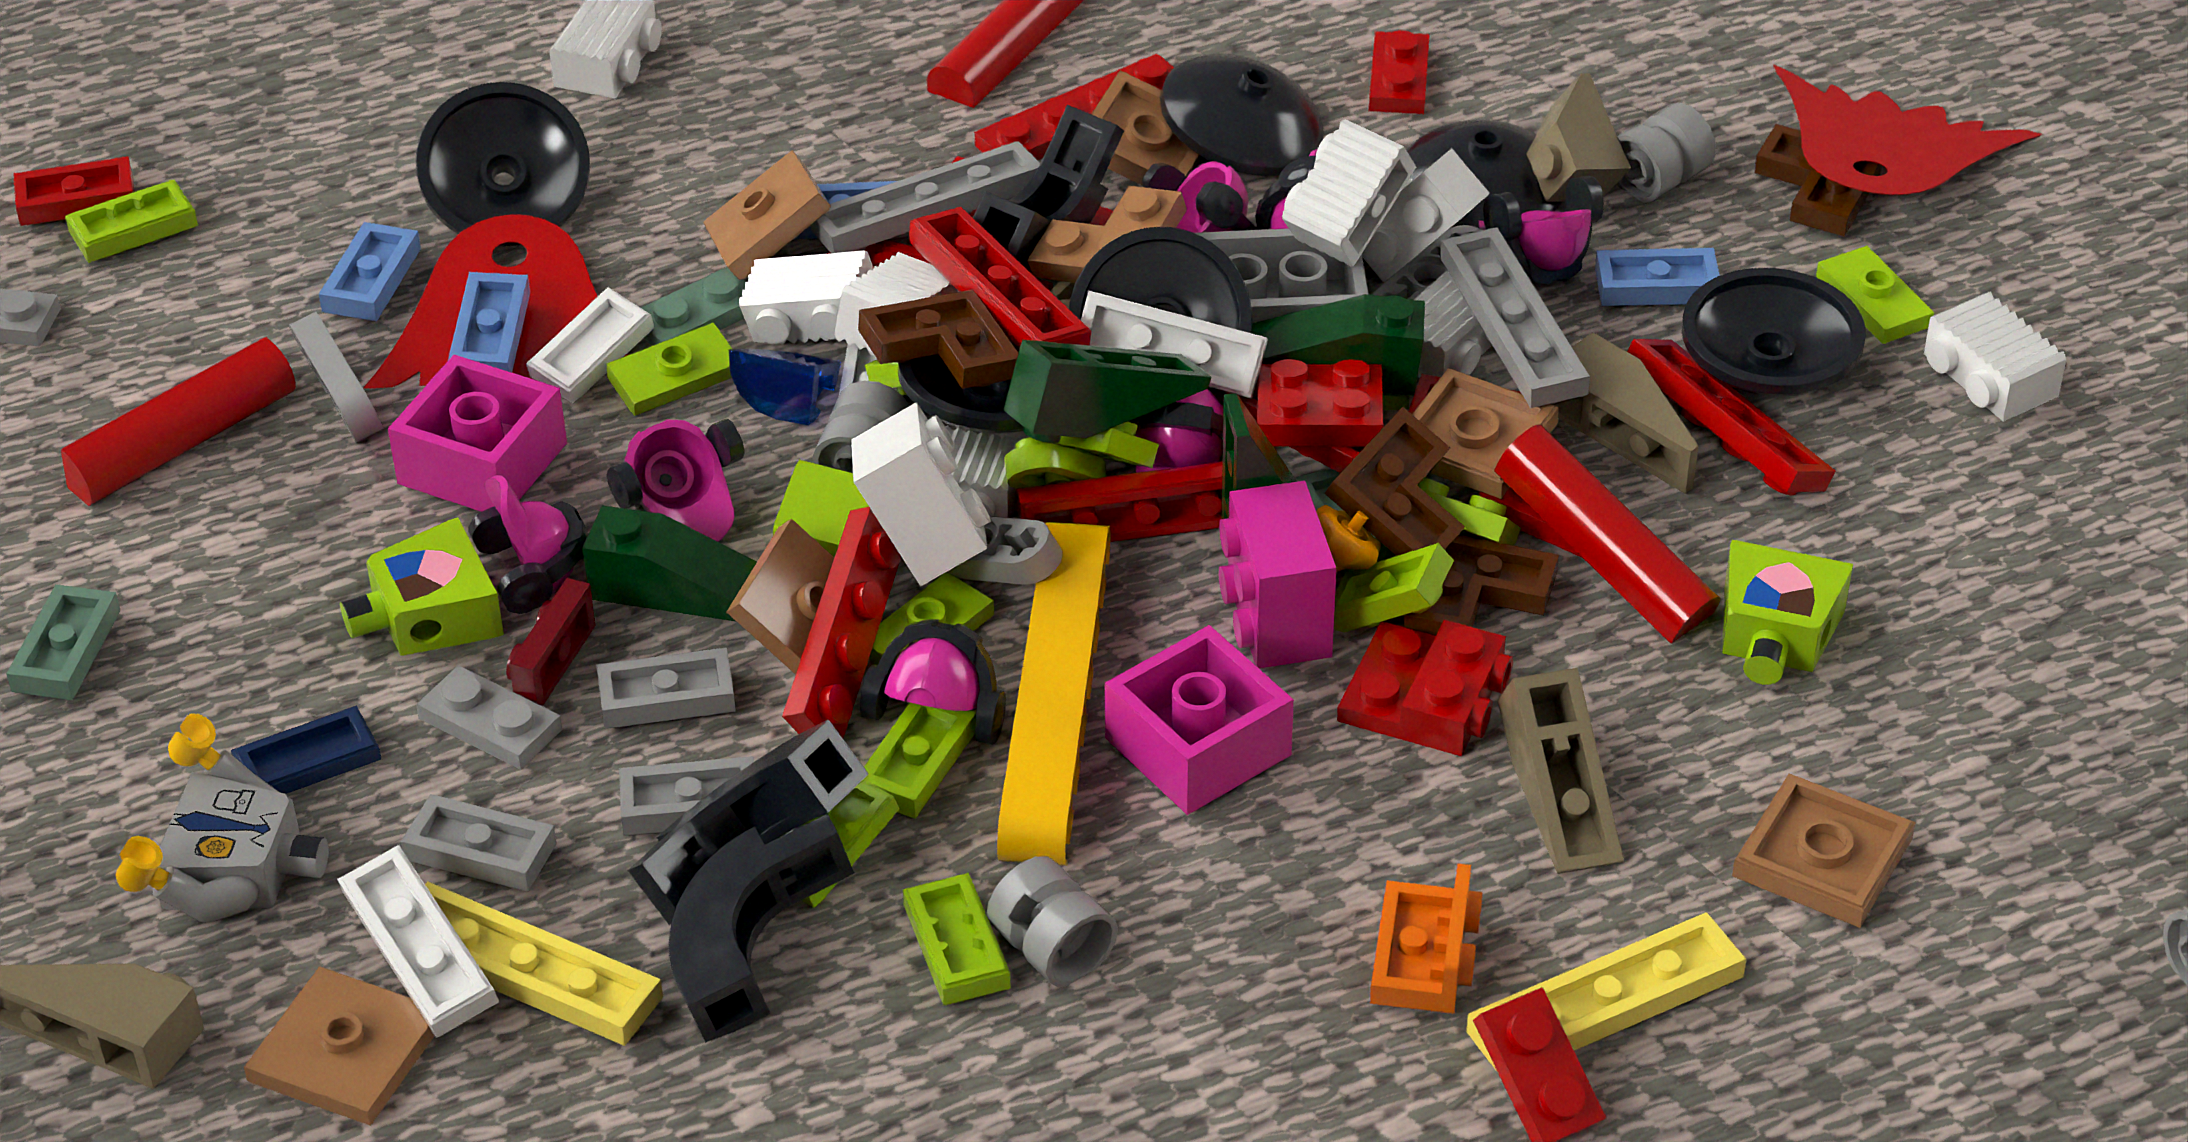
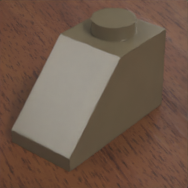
M1581 73L1550 107L1527 152V157L1546 202L1566 201V187L1570 179L1581 176L1595 177L1601 186L1604 197L1631 169L1590 73Z

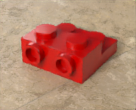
M1445 619L1436 636L1381 621L1337 707V722L1462 757L1471 736L1482 738L1485 735L1493 708V700L1489 699L1492 692L1502 694L1507 688L1513 667V656L1504 654L1506 636Z

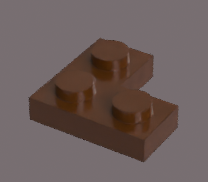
M1775 124L1756 156L1754 173L1801 186L1792 202L1789 221L1845 237L1870 192L1859 191L1840 185L1815 171L1804 157L1801 145V131ZM1860 161L1853 165L1854 169L1858 172L1870 176H1880L1882 172V165L1874 162Z
M973 290L859 310L858 331L880 364L904 363L914 358L939 354L962 389L985 387L996 382L1012 380L1019 353Z
M1404 407L1394 415L1338 475L1324 493L1352 518L1357 511L1363 512L1368 519L1362 527L1396 556L1437 543L1446 550L1465 528L1462 523L1418 487L1451 447Z
M1458 535L1445 550L1454 562L1442 584L1443 591L1440 598L1431 608L1422 613L1414 614L1412 612L1405 614L1404 627L1436 636L1444 619L1473 627L1481 603L1544 616L1558 572L1559 555Z

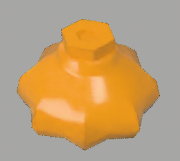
M1328 505L1317 509L1319 521L1336 565V573L1345 568L1355 570L1369 569L1377 563L1381 543L1362 527L1368 519L1363 512L1357 511L1352 518L1344 510H1335Z

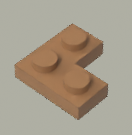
M1128 186L1105 226L1052 219L1027 260L1032 274L1036 278L1076 283L1089 260L1102 247L1121 235L1150 227L1176 228L1187 210L1182 192Z

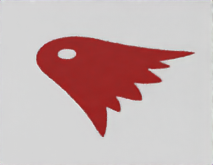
M1773 65L1794 103L1800 125L1802 151L1808 164L1827 179L1859 191L1886 195L1924 192L1941 185L1961 170L1999 150L2042 135L2041 133L2026 129L1980 131L1984 124L1980 120L1948 125L1946 112L1943 107L1938 105L1924 106L1901 112L1898 105L1889 96L1880 91L1871 92L1854 102L1846 92L1835 85H1830L1826 93H1823L1794 73ZM1860 161L1874 162L1884 166L1887 169V173L1882 176H1870L1858 172L1854 169L1853 165Z
M529 215L496 216L477 222L463 230L451 240L441 253L417 308L399 340L363 389L395 387L407 381L418 372H420L419 386H426L448 361L469 272L528 275L531 292L512 373L533 379L529 375L526 363L598 297L583 256L576 243L559 226L545 219ZM507 242L519 243L527 250L525 260L511 267L495 263L492 253L496 247Z

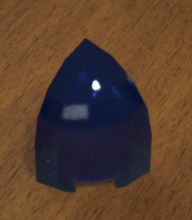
M764 349L729 350L730 374L739 395L755 411L777 420L809 426L815 422L821 413V410L816 408V400L823 389L834 391L837 385L841 361Z

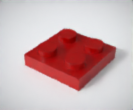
M1294 359L1280 360L1274 364H1262L1258 377L1257 424L1273 446L1366 447L1383 428L1382 364H1367L1354 359L1342 360L1336 364H1305Z

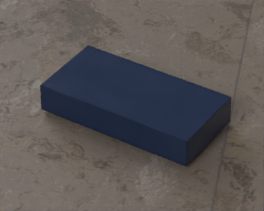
M357 705L231 750L232 756L278 792L284 794L382 760L379 746Z

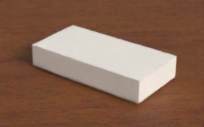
M608 287L526 363L529 375L537 381L559 387L561 397L574 403L607 373V363L624 357L655 328L652 316Z

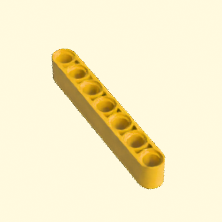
M1046 522L1050 532L1060 545L1063 555L1057 569L1035 585L999 813L997 857L998 861L1021 863L1033 857L1048 856L1059 865L1067 866L1066 844H1070L1075 811L1073 810V794L1077 795L1081 768L1080 746H1084L1088 714H1086V699H1090L1095 668L1093 667V653H1097L1101 622H1099V608H1103L1107 582L1105 564H1109L1111 533L1110 526Z

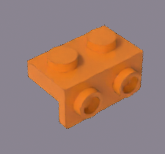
M1457 864L1454 888L1386 881L1371 982L1370 1004L1455 1013L1458 985L1472 987L1476 944L1464 943L1465 932L1478 934L1483 892L1470 890L1472 865Z

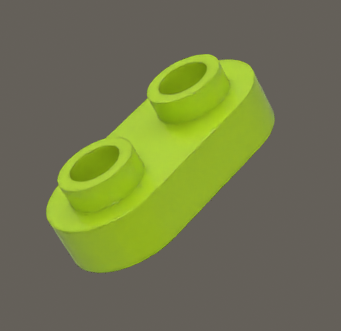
M1031 437L1018 441L1015 444V449L1004 457L1007 483L1016 489L1107 477L1105 460L1103 458L1091 455L1087 450L1071 449L1058 444L1038 441Z

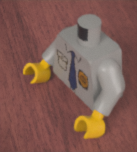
M195 713L187 715L180 726L182 733L175 732L168 744L169 756L176 764L190 767L200 763L205 769L203 773H191L160 847L153 840L143 836H133L126 842L120 852V857L123 861L116 871V880L119 886L125 891L138 892L149 885L153 888V896L159 899L162 909L180 910L200 922L209 923L247 911L249 908H273L286 875L312 878L323 877L329 857L327 839L324 837L300 835L293 800L256 776L225 749L220 753L214 750L211 745L215 740L216 732L215 727L208 718Z

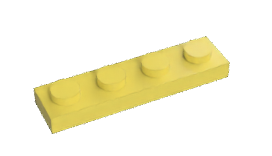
M427 881L425 884L491 986L497 992L624 1046L663 998L661 979L433 883Z
M1705 912L1469 1013L1466 1032L1496 1070L1473 1019L1482 1012L1543 987L1575 1051L1743 978L1746 958L1710 915Z

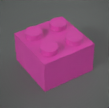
M455 354L388 428L397 484L481 512L494 507L485 489L484 484L487 479L495 475H502L520 500L567 444L559 387Z
M1305 480L1229 491V518L1221 519L1219 523L1222 550L1224 556L1228 558V565L1219 566V585L1224 603H1235L1237 610L1233 611V626L1238 647H1250L1255 665L1258 668L1332 658L1336 565Z
M1208 625L1105 682V739L1186 815H1189L1292 755L1294 699L1213 627Z

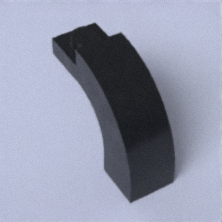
M1067 105L1044 158L1026 187L1008 200L985 191L973 218L1032 274L1027 260L1052 219L1085 224L1091 223L1108 191V188L1103 186L1101 182L1125 130L1114 123Z
M828 719L779 745L707 795L657 837L659 842L638 860L628 872L668 925H671L676 907L689 882L708 859L724 845L754 826L764 845L792 829L830 812L869 773Z
M828 814L804 826L796 827L786 835L764 845L754 826L738 835L711 856L698 870L682 894L670 927L669 959L676 983L705 1042L734 1033L771 1014L751 972L752 950L764 927L777 914L789 906L855 874L839 834Z

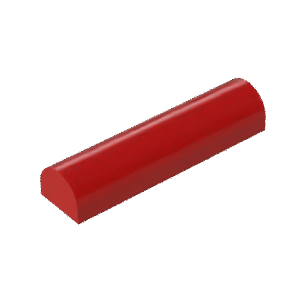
M1003 0L929 71L927 76V92L975 108L1084 0Z
M962 207L910 220L909 239L911 245L959 292L973 290L1007 338L1018 350H1020L1022 339L1090 346L1092 331Z
M268 337L262 338L61 449L67 488L85 504L90 506L295 391L296 382L286 357Z
M1541 424L1534 425L1524 431L1504 451L1494 472L1669 643L1675 642L1716 611L1721 598Z
M1223 461L1016 489L1019 519L1038 520L1045 524L1046 522L1110 526V542L1219 528V523L1222 519Z

